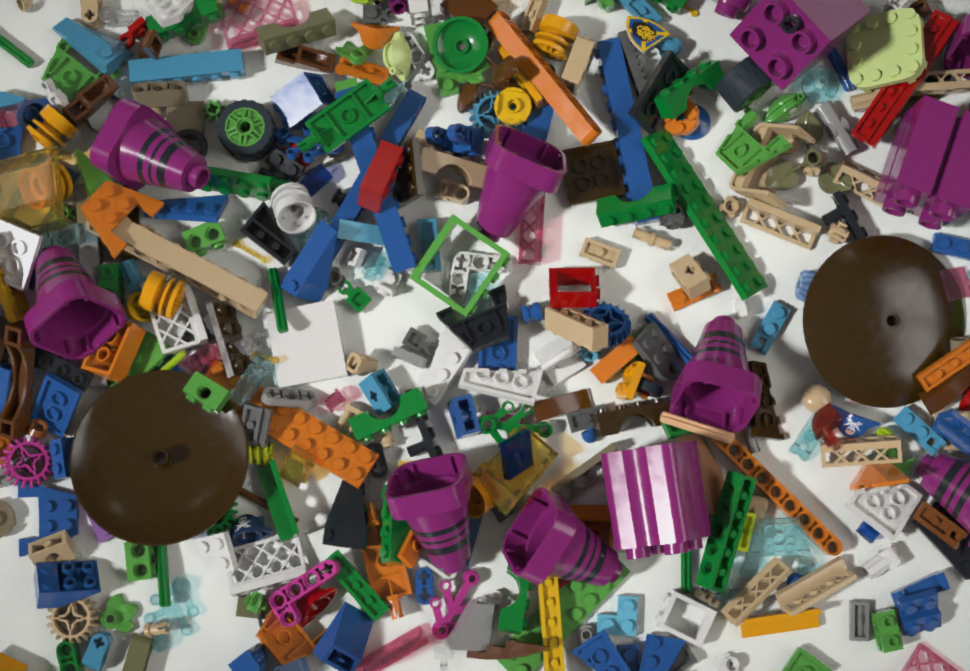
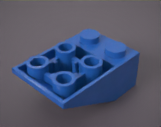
M97 560L36 562L34 586L37 609L58 608L100 593Z
M345 601L312 652L322 662L338 671H355L363 658L374 621L367 613Z

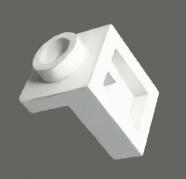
M385 267L378 283L375 284V288L378 289L377 293L384 297L388 295L393 297L403 276L401 274L394 276L393 271Z

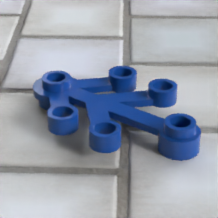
M304 125L302 127L304 136H309L310 131ZM279 128L274 134L276 141L280 145H286L289 142L297 144L304 139V137L290 135L287 128ZM316 144L311 149L316 147L318 149L306 151L303 154L304 162L312 163L315 161L316 156L326 152L321 145ZM341 145L330 154H338L343 150L344 145ZM298 146L288 148L286 150L287 159H296L298 154L302 153L301 149Z

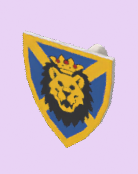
M627 16L626 30L629 39L642 53L647 52L648 49L670 36V33L663 27L649 19Z

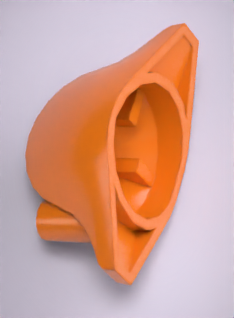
M351 21V26L359 32L363 44L373 50L384 47L392 40L393 33L400 30V26L373 25Z

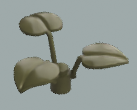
M811 111L801 115L794 124L800 126L816 140L815 144L819 143L823 137V127ZM800 142L799 145L805 144L809 151L804 155L801 164L793 168L790 161L779 159L770 165L765 184L774 190H789L799 181L796 170L804 165L807 167L817 165L822 173L818 177V185L822 191L834 194L837 191L844 192L852 189L850 176L842 172L838 179V182L841 184L833 183L841 165L836 162H829L823 170L822 163L820 162V152L808 145H815L812 143Z

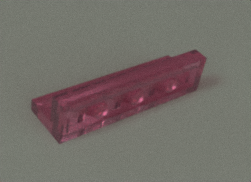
M545 194L535 205L536 211L533 208L531 210L536 216V220L530 225L525 219L520 223L518 264L541 265ZM529 229L535 234V238L530 243L523 238L524 233ZM529 247L534 253L533 260H522L523 252Z

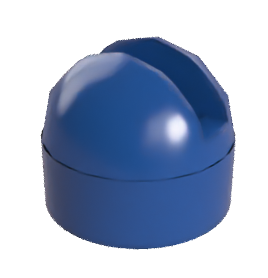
M594 428L581 432L585 442L593 443L596 441L597 437L595 436Z

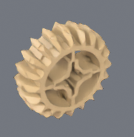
M91 596L70 603L66 614H60L63 606L47 609L48 612L52 613L46 616L47 620H51L47 627H53L50 634L57 633L56 640L62 638V642L69 640L70 643L77 641L80 644L83 642V638L88 640L90 639L89 634H95L96 631L92 627H99L95 620L100 619L101 616L95 615V612L100 611V609L93 608L97 602H89ZM77 602L85 608L87 614L80 611ZM73 615L81 618L74 620L66 617ZM60 621L66 623L69 632L61 626ZM81 621H87L84 629L76 634V629L79 628V623Z

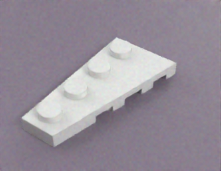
M463 368L459 388L534 406L543 371L541 369H536V371H527V369L507 371V369Z

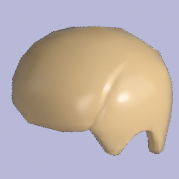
M812 384L803 391L801 402L812 413H821L829 408L831 394L826 387L820 384Z

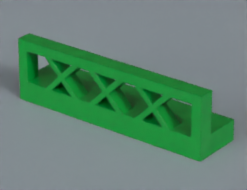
M275 459L270 460L268 466L256 468L280 542L282 543L299 537V530Z
M339 549L327 558L335 559L340 563L341 571L336 576V579L374 622L390 609ZM329 565L328 569L330 572L333 568V565Z

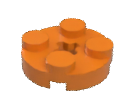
M688 99L687 110L682 113L685 118L683 121H677L678 117L662 120L664 128L673 136L690 135L699 125L700 110Z

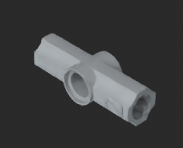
M831 100L816 108L825 124L827 135L831 140H835L844 157L860 148L856 140L851 137L848 121L843 116H840Z

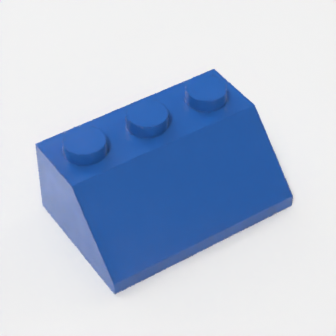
M256 644L233 660L228 666L232 671H267L268 659L266 656L268 654L262 646L259 647Z

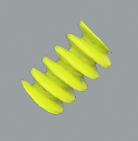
M274 442L271 443L270 447L267 446L265 448L249 445V464H253L256 460L257 465H261L264 462V465L268 466L269 461L273 457Z

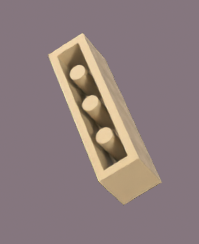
M545 307L546 330L554 335L563 337L565 340L576 343L577 346H583L591 352H598L600 349L608 347V324L572 308Z

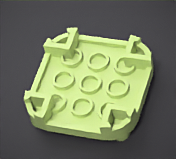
M899 8L867 16L846 36L848 76L851 83L857 89L867 93L872 92V89L898 83L908 82L911 84L916 82V79L922 74L924 69H927L928 62L925 60L923 33L925 24L913 8Z

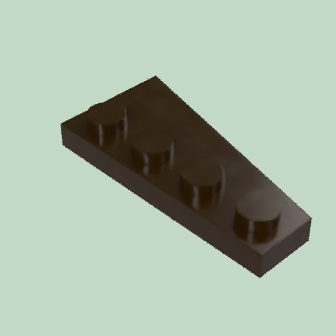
M748 361L749 371L758 375L762 380L760 406L750 420L751 438L775 441L785 440L784 434H780L778 424H781L779 416H776L774 405H776L775 397L770 393L772 385L765 362Z

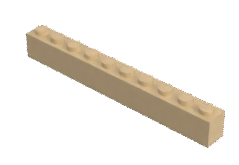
M128 217L112 232L127 244V247L124 249L125 251L254 319L258 317L267 303L268 293L262 287L250 284L245 278L233 275L228 269H221L212 261L202 259L195 252L183 249L178 243L166 240L161 234L149 231L144 225L136 224ZM86 220L87 231L99 236L89 221Z

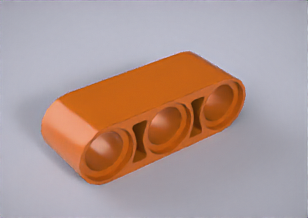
M632 335L627 337L623 343H620L590 369L591 373L601 384L606 382L639 354L632 345L635 340Z

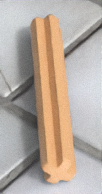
M663 411L660 416L662 423L728 444L734 441L735 434L666 411Z

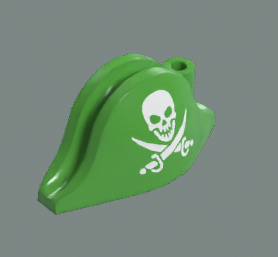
M804 93L781 94L772 101L763 117L764 122L782 123L793 120L799 114L807 97Z

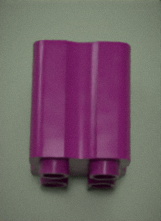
M696 441L666 443L600 454L615 550L626 549L627 560L651 557L654 554L664 553V555H673L703 548L702 537L711 536Z

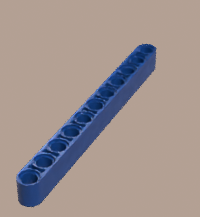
M409 89L376 145H380L381 140L400 147L422 110L427 97ZM360 173L330 223L336 229L338 219L357 222L364 210L363 207L357 205L359 189L363 181ZM337 238L331 263H333L346 240Z

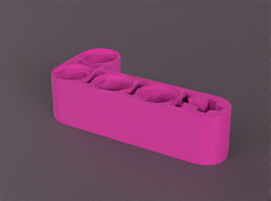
M327 559L270 596V606L283 626L291 627L300 623L302 614L295 602L336 577L341 571V565L337 560ZM329 565H333L331 572H325L324 574L321 572L327 570ZM312 574L317 576L316 584H312L310 581ZM296 584L301 588L299 595L295 594L293 590ZM279 595L283 596L284 603L282 606L279 605L277 602V598ZM289 612H291L294 615V621L292 623L289 622L287 619V615Z

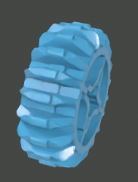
M490 90L489 96L483 92V99L476 97L477 103H472L471 107L473 109L469 110V114L473 115L469 117V121L474 122L471 126H475L477 130L484 132V138L487 135L490 138L495 126L500 122L496 118L495 123V119L492 116L496 96L500 93L499 90L496 91V95H493L492 90ZM490 104L488 111L479 114L485 105ZM510 105L509 108L514 110L516 106ZM481 121L491 123L493 129L486 127ZM512 125L510 127L516 129L517 125Z

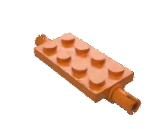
M371 502L370 507L369 503L364 504V506H367L366 517L368 522L366 524L369 525L367 549L361 550L369 584L382 600L389 604L392 620L398 617H404L400 603L401 597L413 592L406 565L381 563L380 548L382 538L380 531L382 520L378 517L376 503Z

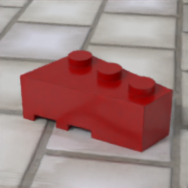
M381 140L360 185L358 206L379 214L384 200L389 195L390 185L396 180L397 168H401L405 157L402 156L404 148Z

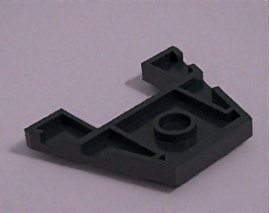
M505 284L489 290L495 305L494 307L463 320H457L452 307L436 312L437 318L473 354L509 339L507 290Z

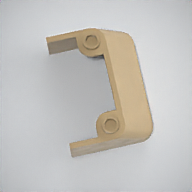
M759 123L754 127L751 136L763 147L767 146L779 134L792 147L739 177L733 173L729 187L734 192L749 199L753 198L773 207L786 208L787 204L776 196V191L765 184L768 169L773 162L781 159L782 155L793 154L800 142L815 144L816 140L798 125Z

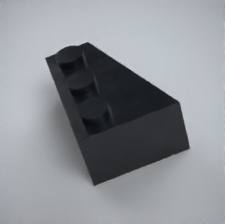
M263 201L240 231L288 269L299 253L286 233L279 228L276 218Z

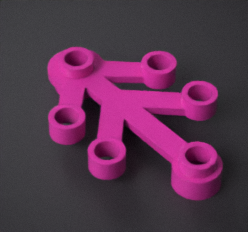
M468 569L463 573L464 583L454 601L451 594V582L446 579L440 582L439 588L443 592L447 608L444 618L440 609L442 601L438 597L430 599L429 605L433 609L436 621L432 626V633L437 639H445L449 636L457 622H451L453 617L462 614L467 603L463 605L461 603L471 586L479 582V574L475 570ZM474 575V581L470 582L469 577ZM444 583L449 584L447 589H443ZM434 600L439 601L437 606L432 605ZM440 627H445L443 633H439Z

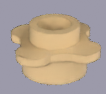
M727 196L725 202L719 205V210L726 213L728 218H733L736 211L741 209V204L733 199L732 196Z

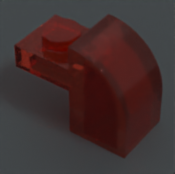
M828 403L814 414L812 418V432L816 441L821 438L827 448L831 447L835 452L841 448L840 440L832 430L842 425V417L831 403Z

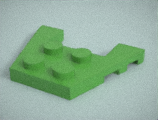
M61 38L56 46L53 58L50 59L41 79L44 82L51 78L56 89L60 88L62 93L67 96L68 101L72 102L77 98V93L104 74L100 71L95 75L71 57L68 53L73 47ZM118 68L110 77L116 80L123 75V72Z
M748 106L743 111L745 114L741 120L738 119L734 124L736 127L731 135L728 134L715 153L738 177L792 147L780 134L765 147L746 131L760 119Z

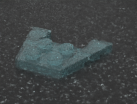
M799 517L759 519L751 539L752 543L748 553L746 552L745 561L743 566L740 567L739 573L741 576L756 575L759 572V557L798 555L797 570L799 573H810L815 570L816 566Z

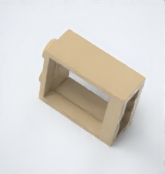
M585 36L576 37L561 76V81L575 95L580 87L595 42H592L590 38Z

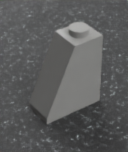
M477 597V599L469 600L446 639L445 645L451 650L486 652V647L490 644L495 607L489 601V598Z

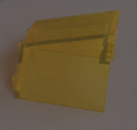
M55 145L0 160V218L37 234L77 229V223L66 218L64 214L59 160L72 158V154Z

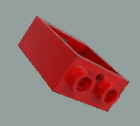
M595 267L549 268L550 308L596 307L597 300H600V288H597L599 287V275H595ZM558 285H590V291L558 292Z

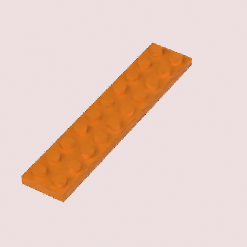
M217 359L214 360L204 375L229 390L232 395L229 400L238 411L241 419L245 403L273 409L269 437L357 489H360L380 457L379 454L300 408L268 406L264 404L261 400L265 389L263 386L246 376L228 378L224 364Z

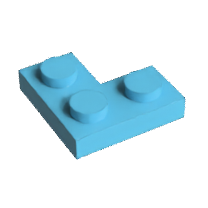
M618 595L617 615L597 614L596 634L604 629L607 635L636 636L638 597Z

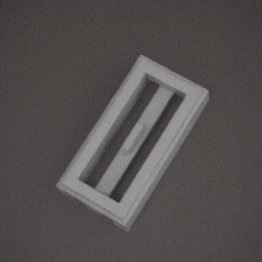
M849 601L850 641H870L869 601ZM855 605H857L856 637H855ZM862 605L864 606V637H861Z

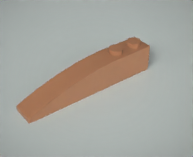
M693 433L675 438V442L696 441L708 515L715 514L724 480L722 471L705 437Z

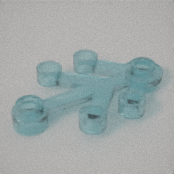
M185 577L175 578L170 587V596L173 595L171 606L145 614L144 622L146 624L149 622L147 620L148 615L153 616L152 622L155 623L158 618L167 614L165 622H169L170 627H164L163 629H170L171 631L176 617L181 627V634L183 636H190L194 632V628L191 624H188L179 606L182 597L188 608V616L196 617L200 613V608L194 605L188 593L191 588L190 581ZM179 583L184 584L183 590L178 588ZM159 593L153 594L150 597V603L154 606L159 605V602L155 603L153 601L154 596L159 597ZM192 607L197 610L195 615H192L190 612ZM186 626L190 628L189 634L184 632ZM163 634L154 639L153 648L157 652H163L169 648V634ZM160 640L165 641L164 647L159 645Z

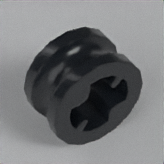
M789 14L781 21V28L787 34H793L802 25L801 18L797 14ZM790 20L794 22L792 24H795L792 28L789 26L790 23L788 24Z
M339 188L335 192L331 203H337V206L340 207L348 192H342V189Z

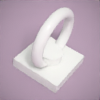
M561 336L533 353L541 365V370L546 373L553 386L586 366L583 359L578 356L581 346H577L576 343L573 344Z

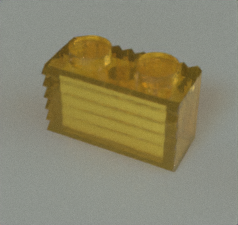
M295 444L286 456L280 477L286 479V482L292 483L293 486L296 485V488L302 483L306 484L311 476L310 473L315 467L313 461L316 456Z

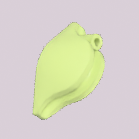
M402 31L395 32L392 40L384 46L383 60L390 74L396 75L401 82L408 80L412 53Z

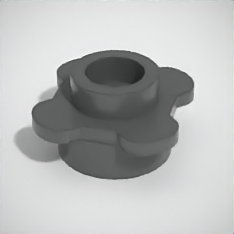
M333 267L330 271V288L335 290L338 288V285L345 283L346 277L340 273L338 267Z

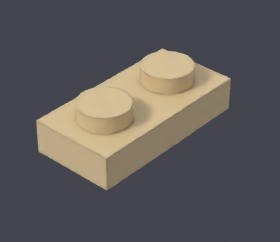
M549 0L529 1L519 27L523 34H536Z
M585 237L579 256L614 269L621 250Z

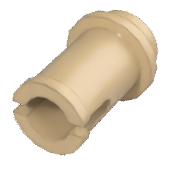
M392 430L382 434L380 445L383 448L394 447L396 442L393 440Z
M167 621L162 623L148 622L143 627L144 635L149 638L154 637V635H167L170 633V629L163 628L170 627V623Z

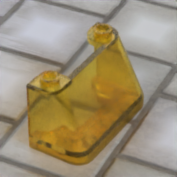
M524 424L518 429L514 428L507 437L510 439L491 460L487 463L483 461L476 469L481 483L499 511L505 516L511 512L558 456L554 449Z

